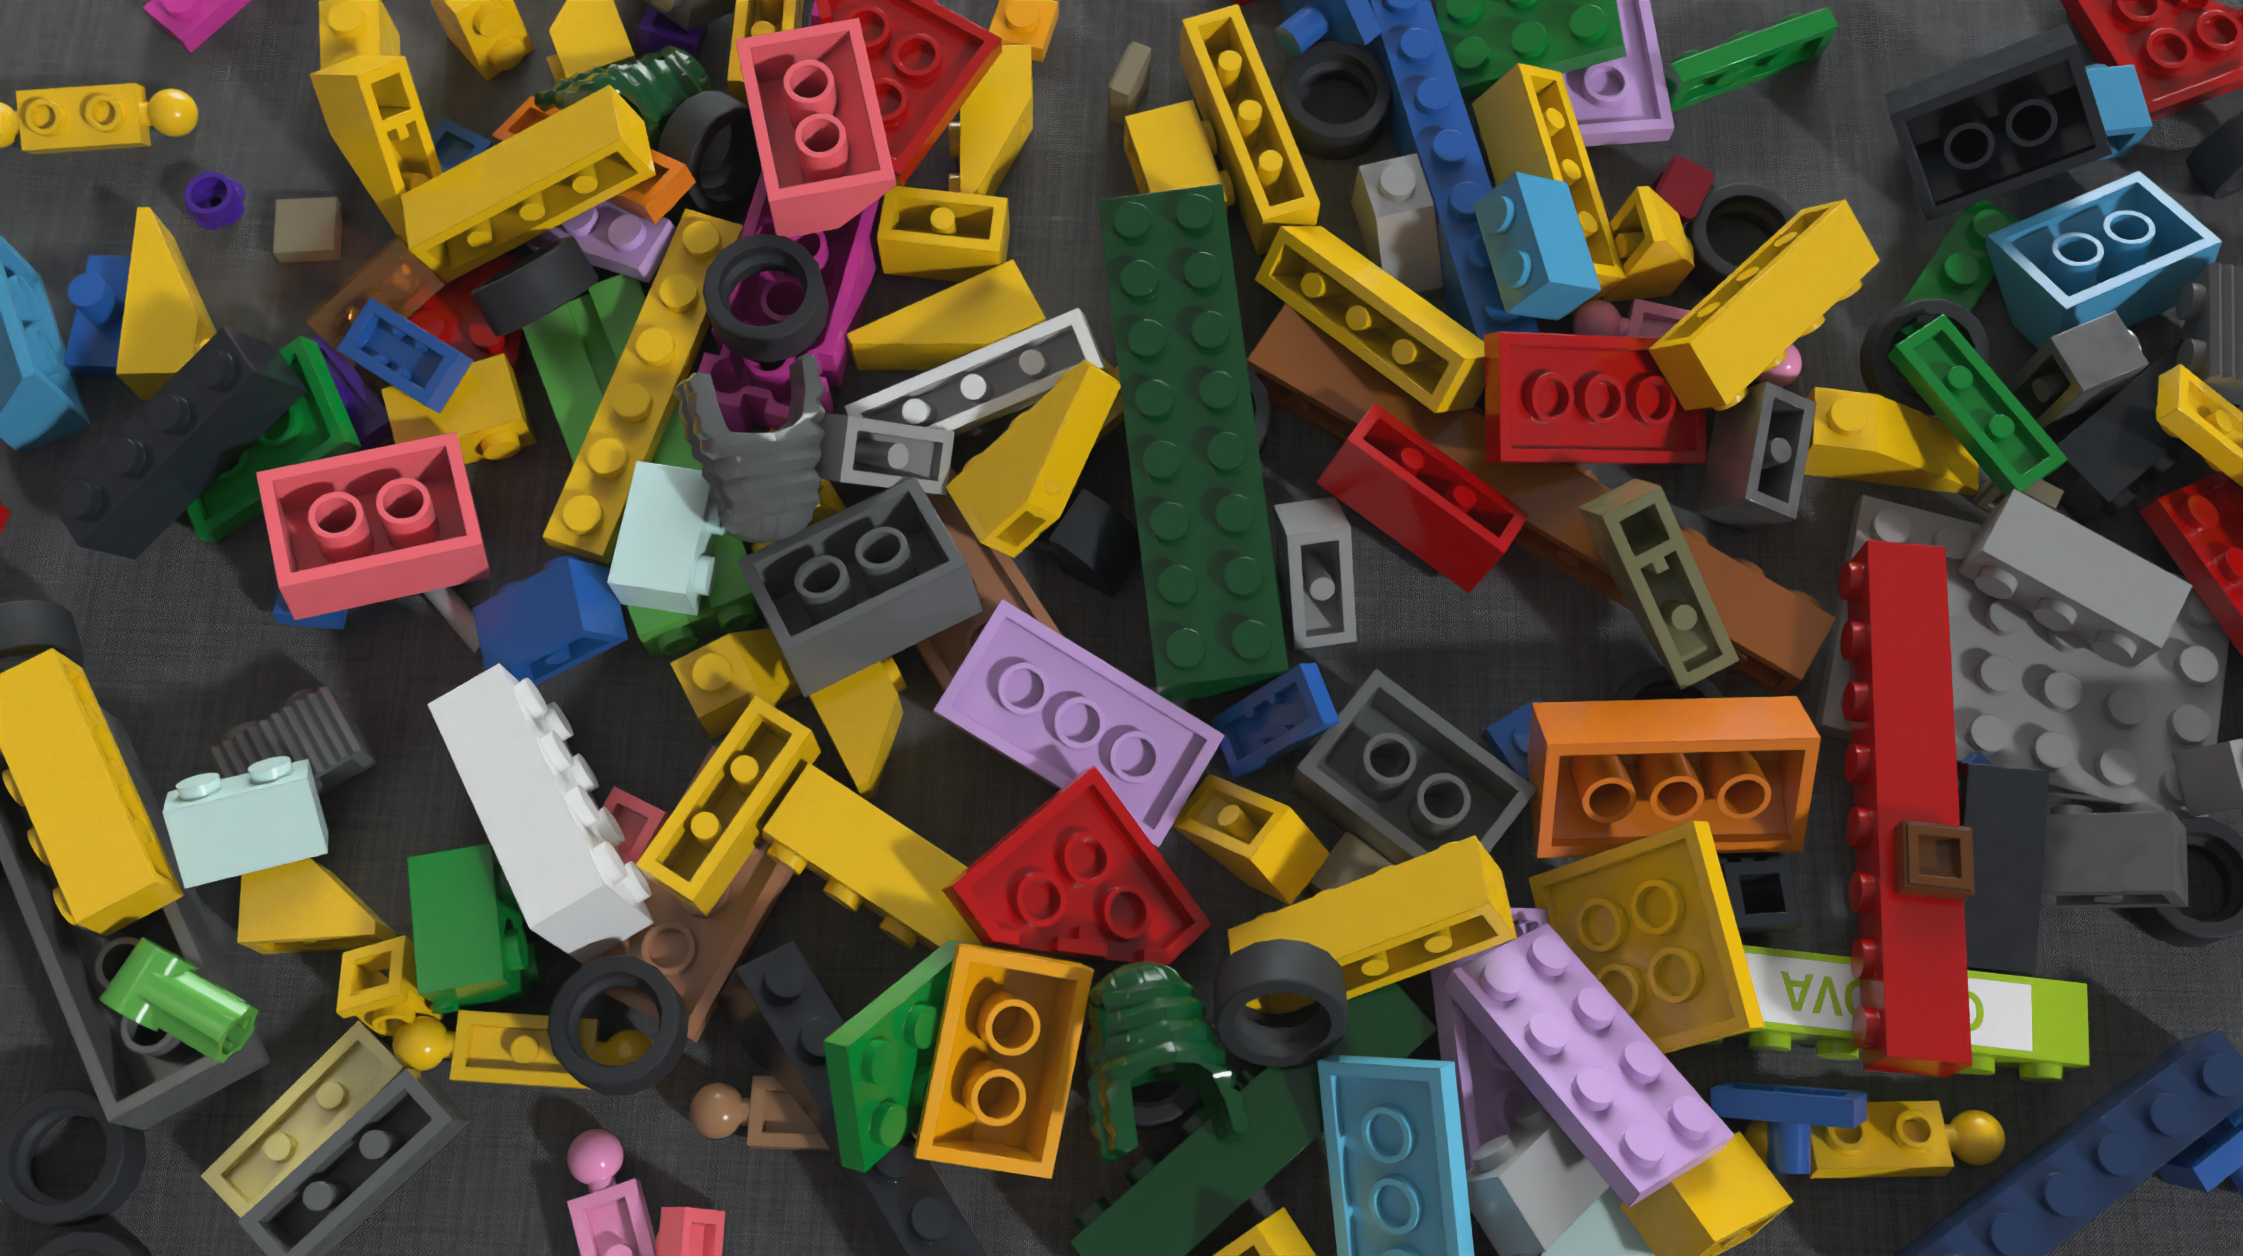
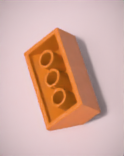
M1797 696L1534 702L1531 709L1527 762L1529 783L1537 788L1530 798L1537 858L1590 857L1691 821H1708L1717 853L1803 851L1821 737Z

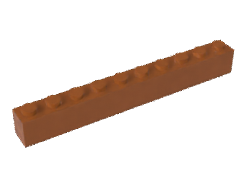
M1285 303L1247 359V368L1254 371L1266 387L1270 402L1344 444L1375 402L1529 514L1512 541L1513 543L1631 611L1606 569L1578 507L1612 489L1598 482L1597 477L1590 470L1578 464L1486 463L1485 411L1475 405L1470 409L1434 413ZM1679 526L1739 658V661L1728 667L1779 697L1785 696L1803 679L1836 617L1822 610L1819 602L1810 595L1797 590L1785 589L1766 578L1764 572L1754 563L1742 558H1731L1710 546L1707 539L1701 533L1689 527Z

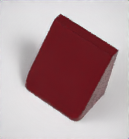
M1677 154L1668 161L1653 180L1650 188L1679 214L1681 223L1686 224L1696 218L1714 180V174Z

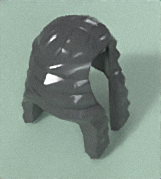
M806 353L789 365L792 395L787 422L774 433L730 432L719 408L710 374L694 373L687 380H682L673 389L675 397L680 402L678 416L684 426V439L692 445L693 458L703 464L702 477L711 486L710 497L718 505V517L723 523L724 531L734 538L751 543H770L793 537L806 528L812 520L815 507L821 501L818 494L821 480L814 468L822 454L819 445L825 431L819 423L824 419L825 409L820 402V398L824 395L826 387L818 376L821 367L812 354Z

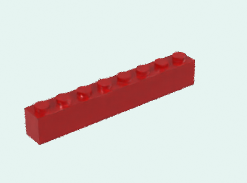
M1867 540L1849 562L1843 564L1839 576V596L1842 600H1847L1848 621L1842 630L1840 649L1842 658L1849 660L1850 682L1847 683L1844 690L1842 711L1844 719L1851 721L1852 743L1849 745L1845 755L1844 773L1846 781L1853 783L1854 807L1851 808L1847 818L1846 836L1849 846L1856 849V872L1852 874L1850 879L1848 901L1851 911L1858 913V938L1855 939L1852 945L1850 966L1853 978L1860 980L1861 1006L1857 1007L1853 1018V1040L1857 1048H1862L1863 1070L1946 1078L1972 1065L1964 901L1896 893L1894 827L1902 820L1960 826L1946 549L1941 546Z

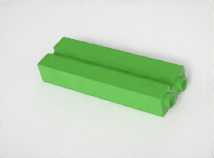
M622 274L595 283L588 289L590 294L571 300L542 318L522 327L573 464L576 461L646 300L639 280ZM677 401L652 463L702 470L703 464L696 461L692 456V445L684 439V426L678 416L680 402ZM726 532L724 535H715L711 557L716 559L715 583L709 596H701L697 616L627 605L638 637L651 657L659 653L669 656L685 652L694 647L700 637L721 629L724 632L744 629L753 624L758 619V615L762 614L737 560L748 555L742 540L734 538ZM613 552V555H612V557H611V559H610L611 564H612L614 552Z

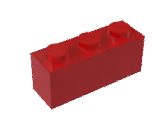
M1375 402L1316 482L1467 593H1470L1505 554L1529 516L1520 507Z

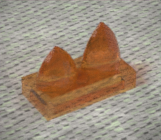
M398 234L306 316V323L351 366H354L357 362L339 352L337 348L370 297L407 319L445 285L444 280L408 250V243Z

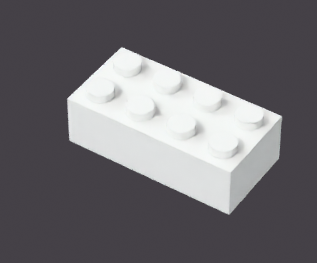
M498 663L428 704L524 918L532 931L582 964H585L654 923L644 902L645 899L652 895L648 883L632 861L624 863L617 849V845L625 841L623 832L614 816L606 807L598 808L591 793L599 788L598 781L586 760L579 753L573 756L566 739L573 736L574 733L566 716L555 702L546 705L542 695L529 678L519 682Z

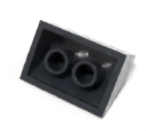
M2067 23L1884 94L1890 119L1927 221L2112 155L2078 43Z

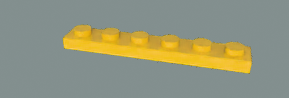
M685 208L542 536L548 546L609 564L617 544L636 462L652 463L678 401L673 393V389L682 380H687L711 323L702 291L706 271L721 250L740 239L743 225Z

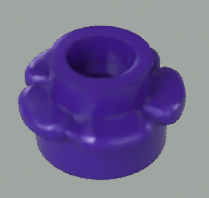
M205 172L199 174L188 183L185 189L186 211L190 216L195 217V223L204 229L217 230L221 226L232 225L241 218L245 211V205L242 203V200L245 199L246 194L243 187L236 180L229 179L221 173ZM222 200L221 204H219L216 207H212L216 202Z

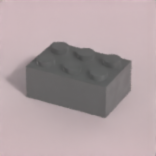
M915 476L821 520L793 537L779 540L737 560L755 601L804 698L983 611L965 559Z
M1377 669L1374 670L1338 715L1340 723L1328 728L1298 765L1290 785V789L1394 865L1437 850L1446 843L1461 841L1474 835L1489 853L1537 790L1536 787Z

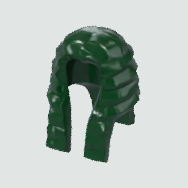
M668 45L657 52L644 55L640 60L629 59L624 65L611 64L607 70L593 67L587 73L576 72L567 80L560 79L550 89L536 92L534 104L544 113L555 107L563 110L600 89L611 85L645 122L650 149L658 152L660 136L670 116L685 100L703 91H712V86L708 75L705 73V69L692 55L682 49Z
M1152 961L1123 965L1108 973L1089 992L1088 1018L1092 1029L1088 1041L1093 1050L1088 1062L1094 1073L1087 1083L1091 1095L1087 1103V1109L1091 1118L1090 1132L1096 1142L1095 1161L1105 1165L1118 1160L1119 1156H1123L1138 1147L1131 1088L1144 1083L1174 1081L1191 1085L1198 1092L1210 1112L1218 1140L1233 1143L1248 1135L1250 1130V1120L1244 1112L1246 1106L1245 1096L1234 1088L1236 1075L1225 1065L1227 1058L1226 1050L1214 1042L1213 1028L1202 1021L1206 1015L1205 1006L1194 997V986L1184 981L1176 970L1167 965Z

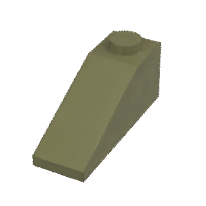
M1635 478L1578 507L1606 569L1678 689L1683 690L1739 661L1660 485Z

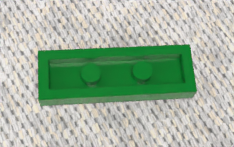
M1825 7L1806 15L1802 12H1796L1786 16L1775 26L1756 33L1743 31L1729 38L1723 45L1704 52L1695 49L1683 53L1670 64L1665 76L1671 112L1820 59L1838 27L1829 8Z
M1986 200L1964 208L1900 304L1914 300L1941 298L1962 305L1970 312L1995 274L1985 246L1987 235L2020 222V220ZM1930 321L1915 322L1903 328L1892 342L1895 344L1900 343L1929 324Z
M1942 314L1895 345L1887 355L2005 497L2013 489L2021 493L2068 460L1945 314Z

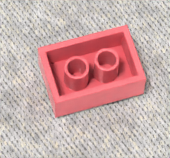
M456 432L256 472L278 586L294 620L492 577L470 482Z

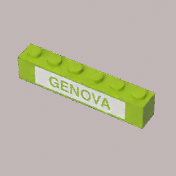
M1742 945L1765 1027L1729 1037L1749 1039V1048L1756 1051L1789 1052L1791 1051V1044L1816 1046V1056L1834 1060H1855L1859 1058V1051H1862V1048L1855 1046L1852 1026L1855 1011L1858 1006H1861L1860 980L1854 979L1852 976L1850 957ZM1967 970L1972 1065L1956 1073L1995 1074V1067L2019 1069L2020 1080L2038 1083L2063 1082V1073L2090 1066L2086 983ZM1723 1038L1702 1043V1045L1722 1044Z

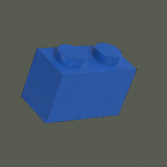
M578 556L558 557L547 562L544 565L543 571L524 581L513 582L500 587L497 590L496 596L472 608L485 671L500 663L519 682L529 678L537 686L626 641L628 636L621 605L607 583L610 568L584 562Z

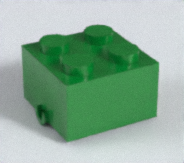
M491 843L407 857L418 995L435 1003L431 1005V1012L433 1014L452 1012L458 1015L459 1010L485 1011L538 1001L536 982L544 980L545 977L543 951L538 940L532 941L531 929L524 918Z

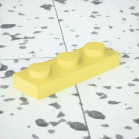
M358 1020L201 1177L242 1218L406 1067L398 1062L393 1050L370 1027Z

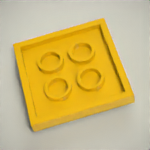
M1691 821L1528 878L1535 907L1547 910L1548 924L1663 1054L1765 1027L1708 821Z

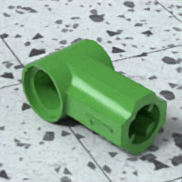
M144 937L137 943L99 998L105 1005L127 1018L154 1031H158L160 1028L220 1063H224L232 1054L242 1049L255 1029L254 1022L259 1012L258 1009L247 1004V1001L196 974L199 968Z

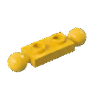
M137 83L15 91L17 111L0 102V149L12 145L19 135L22 151L30 154L151 146L150 126H153L157 131L166 136H184L196 126L198 108L188 94L177 89L161 90L154 94L150 101L147 102L145 87Z
M459 1010L456 1031H447L446 1027L436 1018L420 1015L415 1017L414 1022L406 1023L404 1021L398 1027L393 1037V1053L401 1065L409 1069L425 1071L434 1068L443 1059H452L449 1078L452 1081L592 1090L574 1079L554 1056L547 1032L549 1016ZM580 1018L578 1035L582 1049L592 1060L603 1065L622 1066L636 1061L653 1044V1040L647 1034L634 1029L620 1031L614 1034L608 1041H598L601 1021L598 1019Z
M1939 1101L1867 1102V1120L1854 1129L1811 1125V1173H1809V1178L1946 1176L1955 1167L1951 1152L1961 1161L1971 1165L1980 1166L1995 1161L2004 1150L2005 1133L1995 1117L1981 1110L1961 1112L1952 1119L1950 1124H1944ZM1752 1120L1746 1129L1744 1138L1767 1166V1121Z

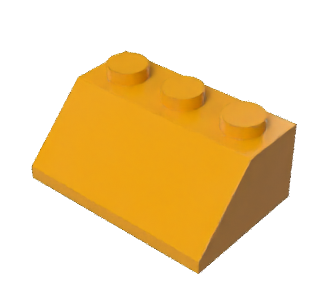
M956 944L913 1152L915 1158L1052 1179L1094 969L1074 959L1032 951L995 946Z

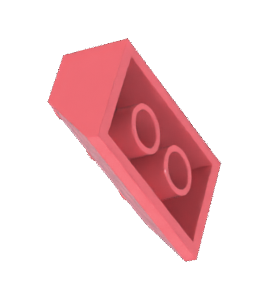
M859 18L735 39L776 235L790 238L839 229L896 186L895 174Z

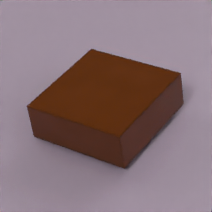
M1902 820L1894 827L1896 893L1966 901L1975 895L1972 828Z

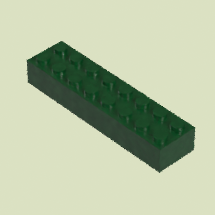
M1214 184L1098 200L1158 694L1168 701H1178L1257 691L1285 672H1289L1223 185Z

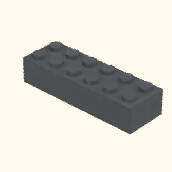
M100 707L184 896L108 936L101 935L78 924H70L63 917L54 901L53 889L57 888L59 884L51 865L48 866L39 859L29 842L27 831L34 826L27 809L20 806L13 799L4 784L2 772L9 767L1 749L0 861L107 1121L117 1125L145 1130L270 1064L271 1061L256 1027L242 1049L232 1054L224 1063H220L159 1028L158 1031L149 1029L113 1010L99 1000L142 937L199 968L196 974L243 999L195 887L184 888L164 816L123 722Z

